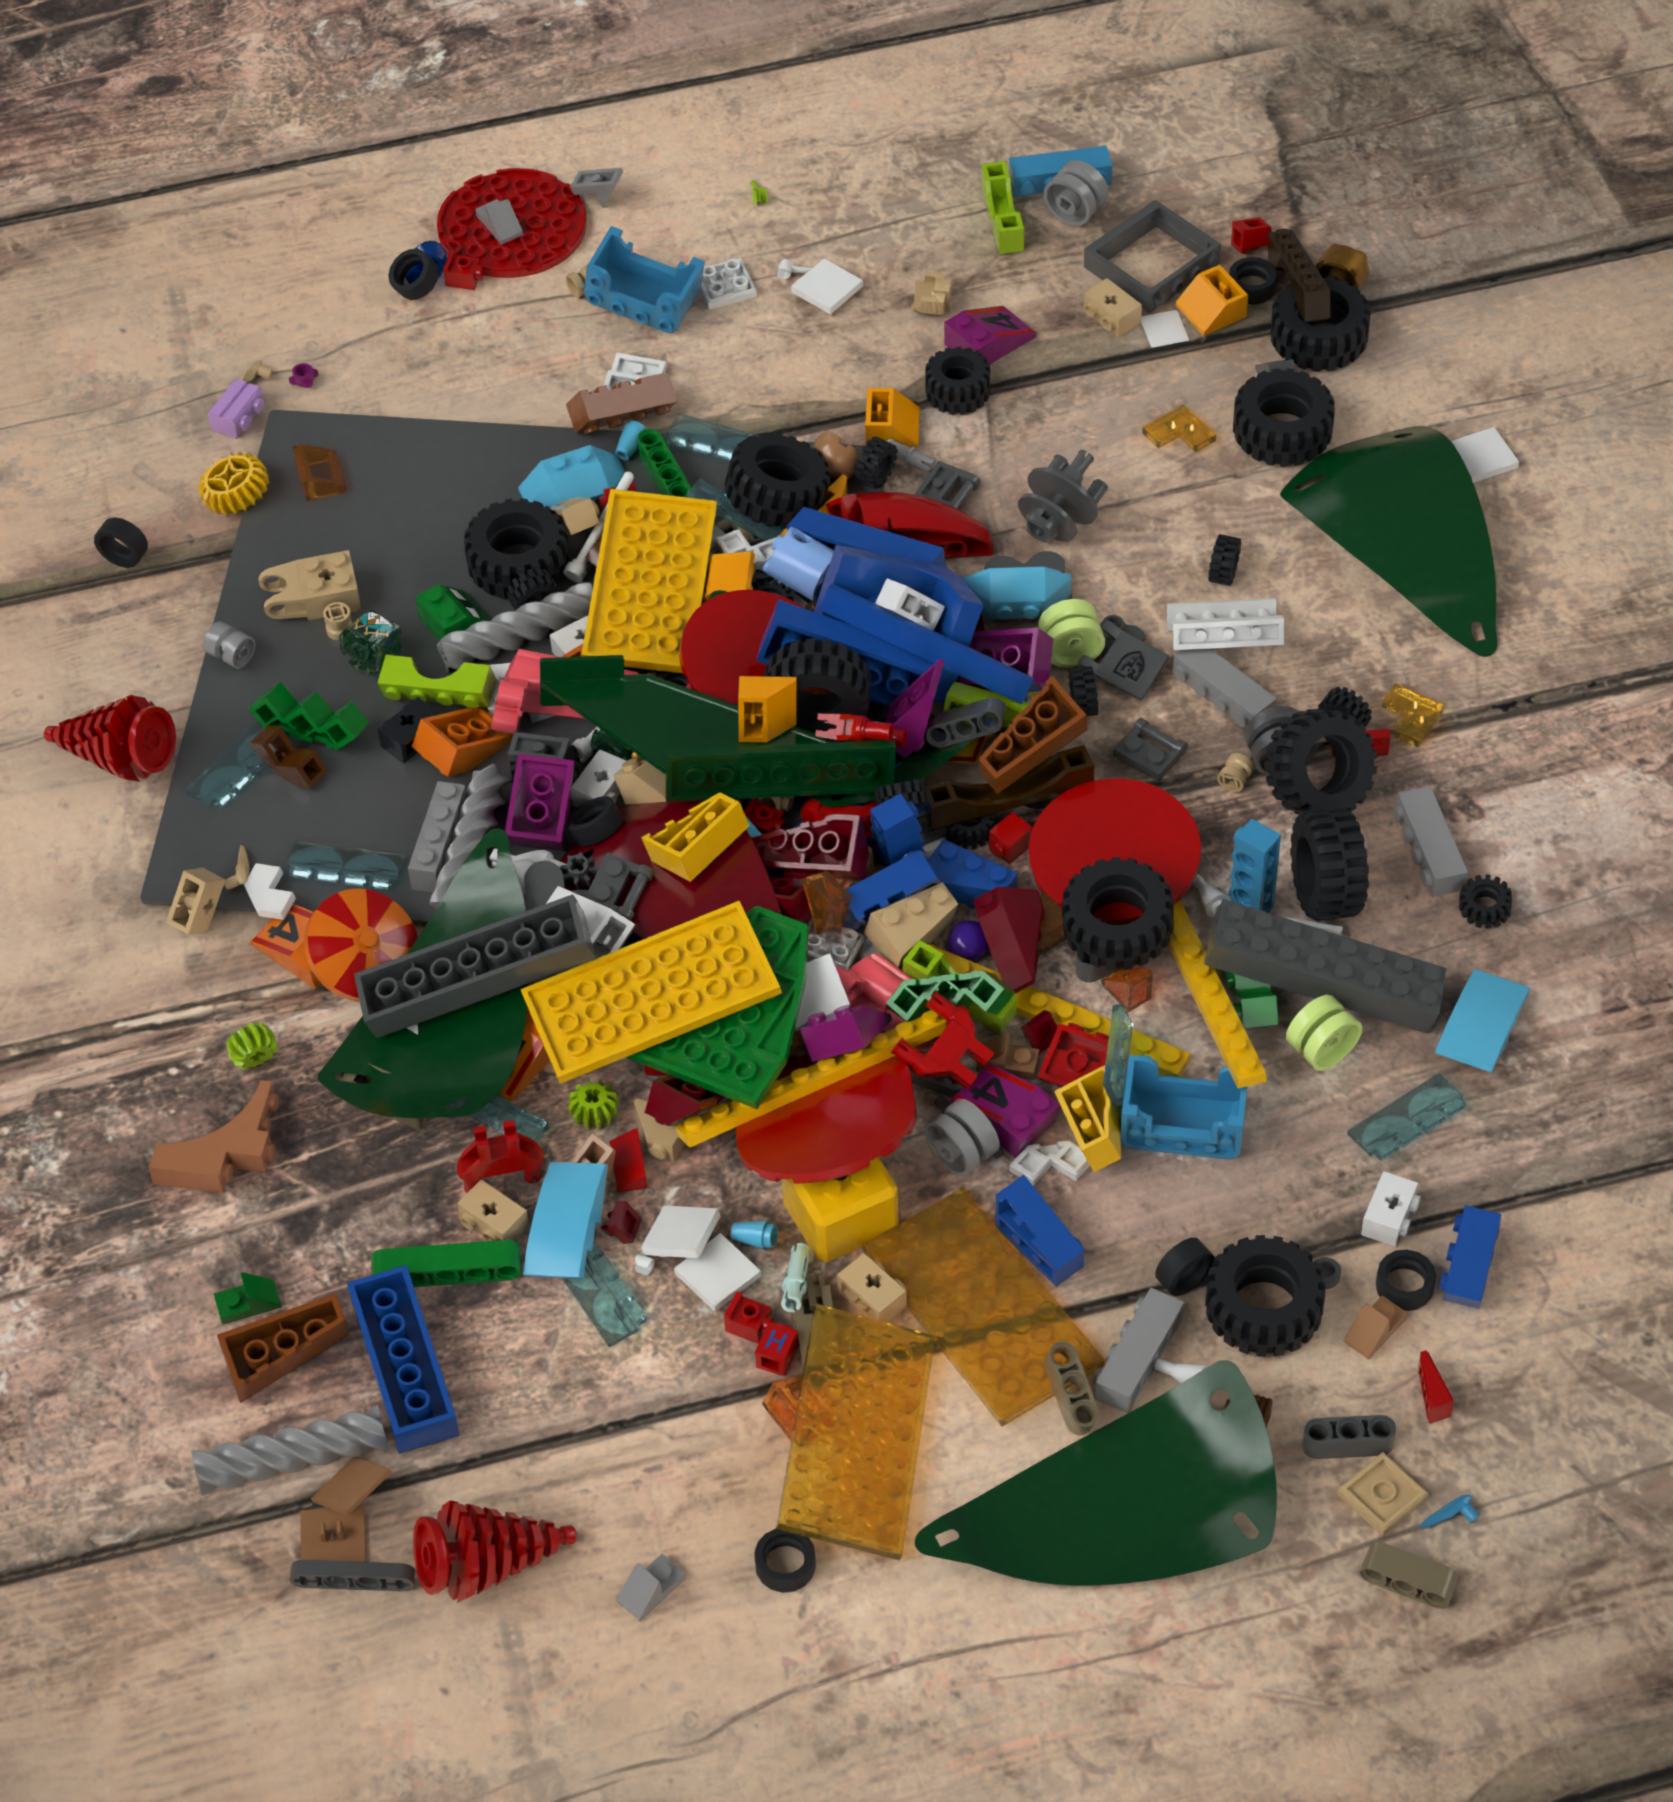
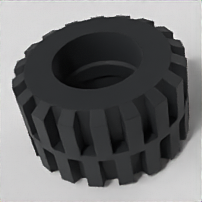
M949 347L945 348L943 352H936L935 356L930 357L929 363H926L925 367L927 400L931 402L934 408L939 407V411L943 413L947 411L951 415H955V413L965 415L966 412L972 413L976 411V408H982L984 402L988 401L990 394V364H988L986 357H981L980 352H973L971 348L961 349V347L951 349Z

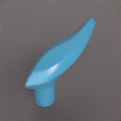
M1462 1495L1430 1515L1420 1524V1528L1423 1529L1435 1525L1444 1519L1452 1518L1459 1512L1472 1523L1480 1514L1469 1503L1472 1500V1496Z

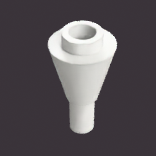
M1197 874L1193 885L1199 891L1207 916L1213 918L1222 900L1231 901V898L1207 884Z
M1160 1358L1155 1363L1156 1371L1172 1376L1179 1383H1183L1209 1367L1208 1365L1174 1364Z

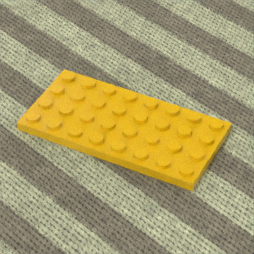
M610 489L581 656L623 655L624 667L682 673L679 659L680 640L688 620L695 610L702 605L717 501Z
M740 901L520 989L560 1084L782 994L780 985Z

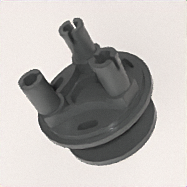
M1080 450L1070 466L1065 457L1057 454L1048 467L1035 468L1029 473L1027 481L1033 494L1027 493L1022 495L1018 500V508L1027 520L1026 531L1035 539L1045 543L1052 539L1063 542L1072 541L1077 534L1075 523L1091 524L1097 518V503L1108 490V486L1100 479L1094 480L1088 490L1081 485L1082 475L1094 461V457L1090 453L1086 457L1084 456L1087 451Z

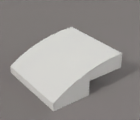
M616 352L612 369L608 370L603 386L607 385L608 390H611L612 386L620 382L630 381L631 385H634V381L639 378L665 373L667 368L666 361Z

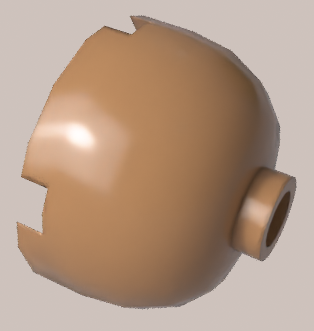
M824 430L816 439L812 449L816 448L820 452L821 457L825 458L831 472L830 479L836 481L842 474L847 476V480L855 475L854 469L857 468L855 463L859 461V453L850 444L845 446L839 442L842 438L838 435Z

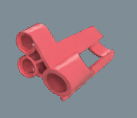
M518 649L504 679L500 680L491 725L492 731L508 734L519 732L523 712L586 719L567 705H540V659L556 658L558 656ZM624 669V675H639L638 672Z
M876 952L871 956L861 959L849 970H845L839 965L836 966L852 1008L863 1005L891 1014L892 1020L882 1030L883 1033L896 1028L900 1023L907 1022L889 1009L886 1002L903 980L913 979ZM971 1019L972 1025H973V1029H974V1033H975V1032H976V1022ZM939 1036L915 1048L919 1051L929 1049Z

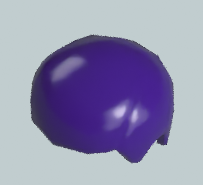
M969 920L957 923L950 930L945 945L948 952L973 960L974 963L988 955L990 951L980 922Z

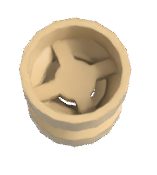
M587 265L582 267L580 272H572L566 276L567 286L576 298L585 295Z
M334 602L326 606L323 616L327 635L333 640H344L350 637L353 633V623L348 605Z
M1233 753L1228 757L1225 763L1226 767L1222 768L1217 776V780L1227 791L1237 793L1245 786L1246 778H1249L1254 770V764L1247 756Z

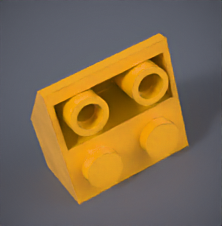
M1220 264L1199 273L1176 301V307L1203 336L1247 317L1248 294Z
M867 388L866 446L869 439L871 440L872 437L877 436L885 441L893 439L906 446L918 448L920 407L894 388Z
M755 553L713 554L708 561L702 604L708 601L709 595L714 591L753 590L751 583L756 570L754 566Z
M739 676V742L767 743L796 725L797 677Z

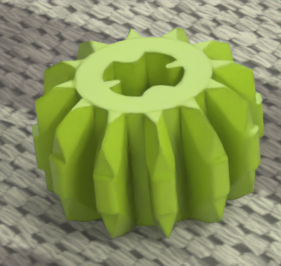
M250 1022L247 1026L240 1027V1030L231 1033V1038L226 1041L228 1056L235 1066H240L242 1070L249 1067L255 1069L257 1065H264L266 1060L273 1058L272 1054L278 1050L276 1036L268 1025H264L262 1022H257L256 1024Z
M587 1079L585 1086L577 1084L575 1092H570L569 1113L573 1116L576 1125L584 1123L586 1129L591 1125H595L600 1129L601 1123L610 1125L612 1117L617 1116L618 1095H616V1092H613L611 1084L603 1086L601 1079L592 1084Z

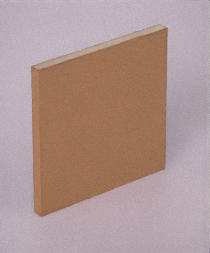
M353 1457L311 1500L313 1503L348 1516L392 1471L389 1468L362 1458Z
M358 1505L348 1516L329 1508L300 1510L301 1560L366 1562L364 1505Z

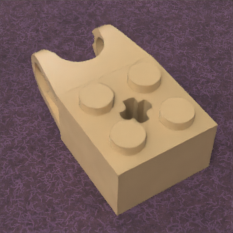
M349 550L298 559L264 570L258 579L259 585L264 591L280 592L270 597L264 603V611L272 619L307 617L308 621L324 618L323 611L325 607L334 602L345 603L350 608L351 613L361 611ZM270 577L279 578V580L275 582H265V580ZM275 605H284L280 610L270 609Z

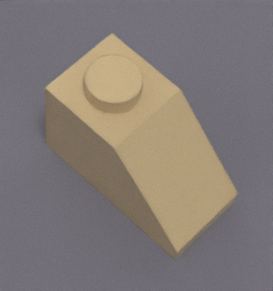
M636 758L624 762L622 768L613 775L626 805L666 802L665 774L647 761H638Z
M636 1098L634 1101L635 1117L647 1151L657 1159L675 1162L685 1146V1143L678 1137L675 1126L684 1121L673 1123L670 1126L661 1125L655 1121V1118L645 1113L647 1102Z

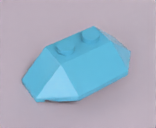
M588 445L540 461L518 487V490L523 499H528L532 503L534 500L543 504L544 508L546 506L552 507L573 497L590 498L593 501L604 496L603 489L617 487L626 471L617 455Z
M1048 567L989 568L976 572L971 576L962 577L984 604L981 613L989 619L1040 618L1042 613L1051 605L1066 600L1071 595V574L1061 573Z

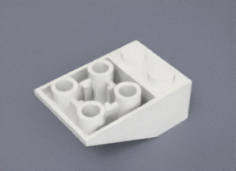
M557 886L547 903L572 894L575 896L584 911L596 959L623 947L632 933L634 923L606 906Z

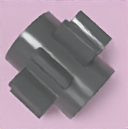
M582 852L572 857L568 855L567 865H561L565 884L572 883L576 890H579L580 887H590L591 878L597 874V870L594 868L593 857L586 859Z

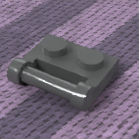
M938 461L914 495L928 497L960 509L969 494L978 488L981 481L975 474ZM958 482L964 484L952 502L945 501Z
M1139 718L1129 733L1113 748V756L1159 782L1184 755L1188 743L1181 739H1173L1150 726L1147 720ZM1144 734L1171 751L1169 753L1142 739V735Z
M606 853L585 898L606 906L631 921L637 901L647 881H651L655 872L646 865H638ZM630 875L635 876L636 879L623 906H616Z

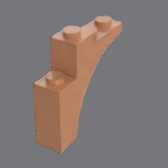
M260 1080L255 1094L246 1107L234 1119L218 1130L189 1141L156 1143L149 1164L153 1184L223 1193L226 1182H230L232 1179L233 1169L265 1173L268 1162H272L275 1156V1144L271 1143L269 1135L271 1129L270 1116L272 1111L275 1112L277 1110L279 1098L278 1094L274 1092L272 1081Z

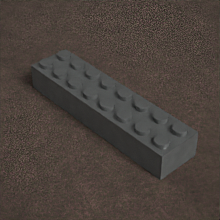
M572 894L354 974L364 1022L374 1036L379 1038L595 960L596 957L584 911Z
M1225 899L1222 900L1213 917L1204 965L1314 999L1323 995H1332L1346 1009L1427 1034L1440 1013L1446 974L1445 967Z

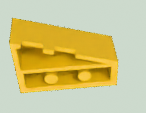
M721 792L690 809V815L675 823L674 820L665 824L666 829L652 837L649 833L641 837L651 861L691 882L749 827L748 821L740 802Z
M1108 1064L1054 1091L1080 1149L1093 1172L1121 1159L1120 1086Z

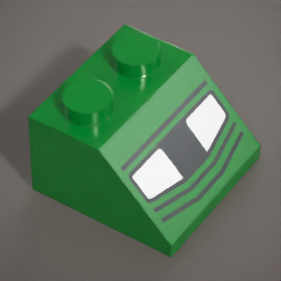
M438 584L415 596L418 618L438 641L451 632L465 631L477 622L491 621L469 595L461 589Z

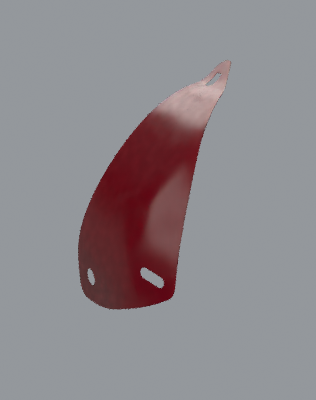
M706 800L623 804L618 807L623 816L622 824L612 835L591 846L583 847L575 841L560 860V862L567 864L568 855L572 857L579 855L580 852L584 854L588 850L593 849L594 853L589 858L593 857L594 868H596L597 872L606 853L652 868L655 873L651 881H647L633 910L634 916L631 920L635 924L632 932L643 939L737 901H740L745 913L755 906H759L781 914L777 898L772 897L776 895L767 871L747 829L691 882L651 861L641 837L648 833L652 837L666 829L665 824L671 820H674L675 823L690 815V809ZM630 875L616 906H623L636 879L635 876ZM592 877V878H591V881H590L591 884H592V882H593V880H594L595 877ZM564 882L566 890H576L572 883L566 885ZM580 887L579 890L588 891L590 887Z

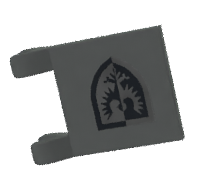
M1105 620L1101 625L1104 637L1114 640V643L1100 665L1090 657L1082 655L1078 661V667L1092 666L1095 677L1142 701L1169 659V655L1122 631L1112 622Z

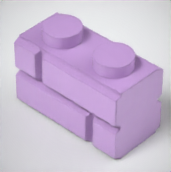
M235 379L208 412L210 428L215 432L225 433V435L235 439L243 430L246 431L255 414H260L264 408L265 402L260 387Z

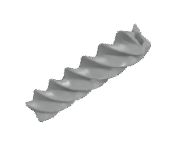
M591 583L576 584L565 592L552 593L540 602L526 603L516 611L503 612L495 616L491 621L477 622L465 631H454L447 634L436 645L447 672L451 668L458 670L464 662L474 663L476 658L486 661L492 660L499 653L500 649L517 650L522 646L525 639L540 641L548 635L550 629L558 631L574 623L575 619L580 620L588 616L593 591Z
M494 764L480 771H473L472 780L466 791L465 801L458 815V823L453 830L450 846L444 857L443 867L436 880V888L429 901V905L437 908L456 873L477 844L487 834L486 832L499 824L494 815V810L506 803L501 793V788L512 783V780L502 775Z
M376 1405L365 1414L347 1412L339 1416L334 1422L325 1419L315 1420L304 1429L287 1427L279 1430L273 1437L254 1435L245 1440L241 1445L231 1442L222 1443L216 1446L210 1453L194 1450L192 1455L201 1495L203 1496L213 1491L216 1487L225 1489L235 1488L248 1479L255 1481L267 1480L279 1471L296 1473L306 1468L310 1463L328 1465L339 1459L341 1455L350 1458L359 1457L369 1452L372 1448L388 1450L379 1407Z

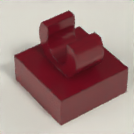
M1043 1010L1023 1025L1021 1030L1024 1037L1029 1040L1031 1047L1039 1049V1052H1041L1051 1044L1057 1030V1025L1051 1012Z
M618 1201L613 1211L608 1212V1224L603 1225L602 1229L608 1236H616L623 1244H630L634 1241L642 1218L627 1201Z

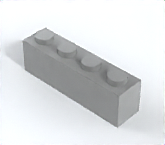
M1211 648L1180 650L1174 655L1173 674L1175 677L1194 689L1199 696L1206 698L1214 704L1220 712H1224L1231 717L1238 726L1245 728L1249 720L1268 708L1276 707L1277 698Z
M437 782L408 866L411 890L434 892L437 877L443 867L446 851L450 846L453 830L458 823L460 809L465 801V785Z
M1431 786L1398 793L1397 805L1393 806L1394 817L1397 822L1402 824L1405 842L1411 845L1414 864L1420 866L1423 885L1429 888L1432 897L1461 891L1463 884L1467 883L1468 871Z
M1153 1288L1149 1289L1145 1298L1141 1296L1138 1299L1134 1308L1135 1315L1131 1321L1126 1320L1120 1333L1121 1339L1117 1345L1113 1343L1106 1357L1108 1362L1104 1368L1099 1367L1094 1375L1092 1384L1095 1385V1399L1126 1413L1130 1412L1152 1374L1156 1361L1161 1358L1183 1320V1301Z

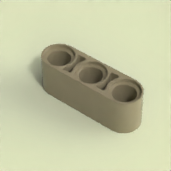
M1058 1341L1053 1344L1046 1354L1044 1367L1067 1428L1073 1434L1085 1435L1097 1422L1099 1410L1075 1347L1069 1342ZM1059 1353L1065 1356L1067 1364L1056 1362L1054 1354ZM1064 1383H1073L1077 1387L1078 1393H1069ZM1075 1413H1085L1089 1418V1422H1080L1076 1418Z
M1382 1542L1370 1544L1359 1570L1360 1576L1373 1585L1438 1609L1448 1607L1459 1580V1575L1447 1566Z

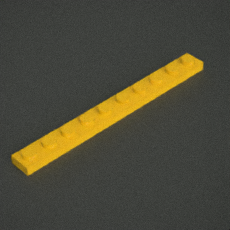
M1181 901L1173 906L1174 928L1173 933L1170 935L1168 947L1237 1088L1267 1082L1266 1071L1214 967L1204 965L1206 951Z
M928 944L943 953L948 963L959 974L983 970L995 974L1002 980L1000 974L996 971ZM1029 986L1014 994L1018 997L1016 1014L1031 1020L1040 1012L1046 1010L1051 1012L1057 1027L1059 1023L1067 1026L1069 1023H1075L1085 1028L1084 1032L1095 1035L1096 1032L1106 1034L1113 1039L1112 1042L1116 1045L1115 1056L1127 1061L1129 1060V1055L1150 1056L1158 1063V1074L1180 1077L1190 1061V1053L1034 987Z
M927 1011L917 1019L900 1023L890 1031L879 1033L863 1049L819 1060L816 1064L807 1068L797 1069L791 1075L776 1080L758 1109L734 1100L726 1104H719L710 1111L699 1116L689 1117L683 1123L675 1126L677 1135L688 1147H693L896 1056L891 1051L901 1038H904L913 1047L934 1039L942 1034L947 1027L945 1024L947 1021L934 1011Z

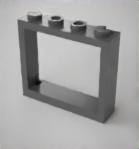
M1154 200L1084 249V268L1101 280L1108 278L1142 304V308L1150 313L1158 306H1162L1169 298L1180 293L1199 273L1217 266L1221 259V244L1157 200ZM1157 227L1198 256L1149 289L1111 263L1109 259Z

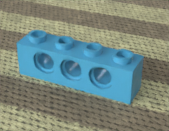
M1251 819L1244 827H1239L1233 837L1235 846L1231 857L1233 869L1230 873L1232 883L1229 896L1232 902L1269 913L1275 903L1281 834L1254 819Z

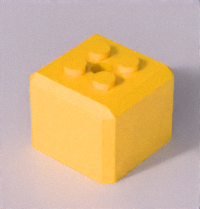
M879 1157L869 1161V1167L847 1175V1178L842 1181L832 1179L822 1182L795 1184L793 1179H782L783 1204L817 1260L828 1263L896 1232L899 1224L898 1187Z

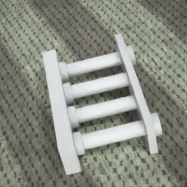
M1276 598L1167 604V631H1172L1174 650L1284 645L1283 615H1276Z

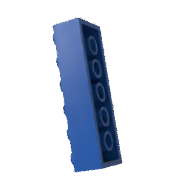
M803 507L787 525V531L790 527L796 528L832 550H835L836 545L930 562L946 568L944 548L806 507Z
M781 600L777 601L761 639L756 660L768 664L769 659L785 645L790 647L792 642L798 640L806 642L807 639L815 638V641L828 639L834 644L839 642L844 644L847 650H854L859 655V658H862L867 664V669L871 675L870 700L888 707L894 699L934 664L850 624Z
M407 1265L347 1282L352 1307L398 1453L401 1454L460 1436L456 1415Z

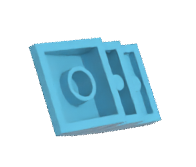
M1474 969L1453 1009L1435 1053L1492 1073L1507 1046L1510 1033L1518 1021L1520 1010L1528 997L1530 987Z
M550 1162L532 1220L523 1275L540 1278L584 1279L587 1252H592L595 1224L601 1225L608 1170L607 1164Z

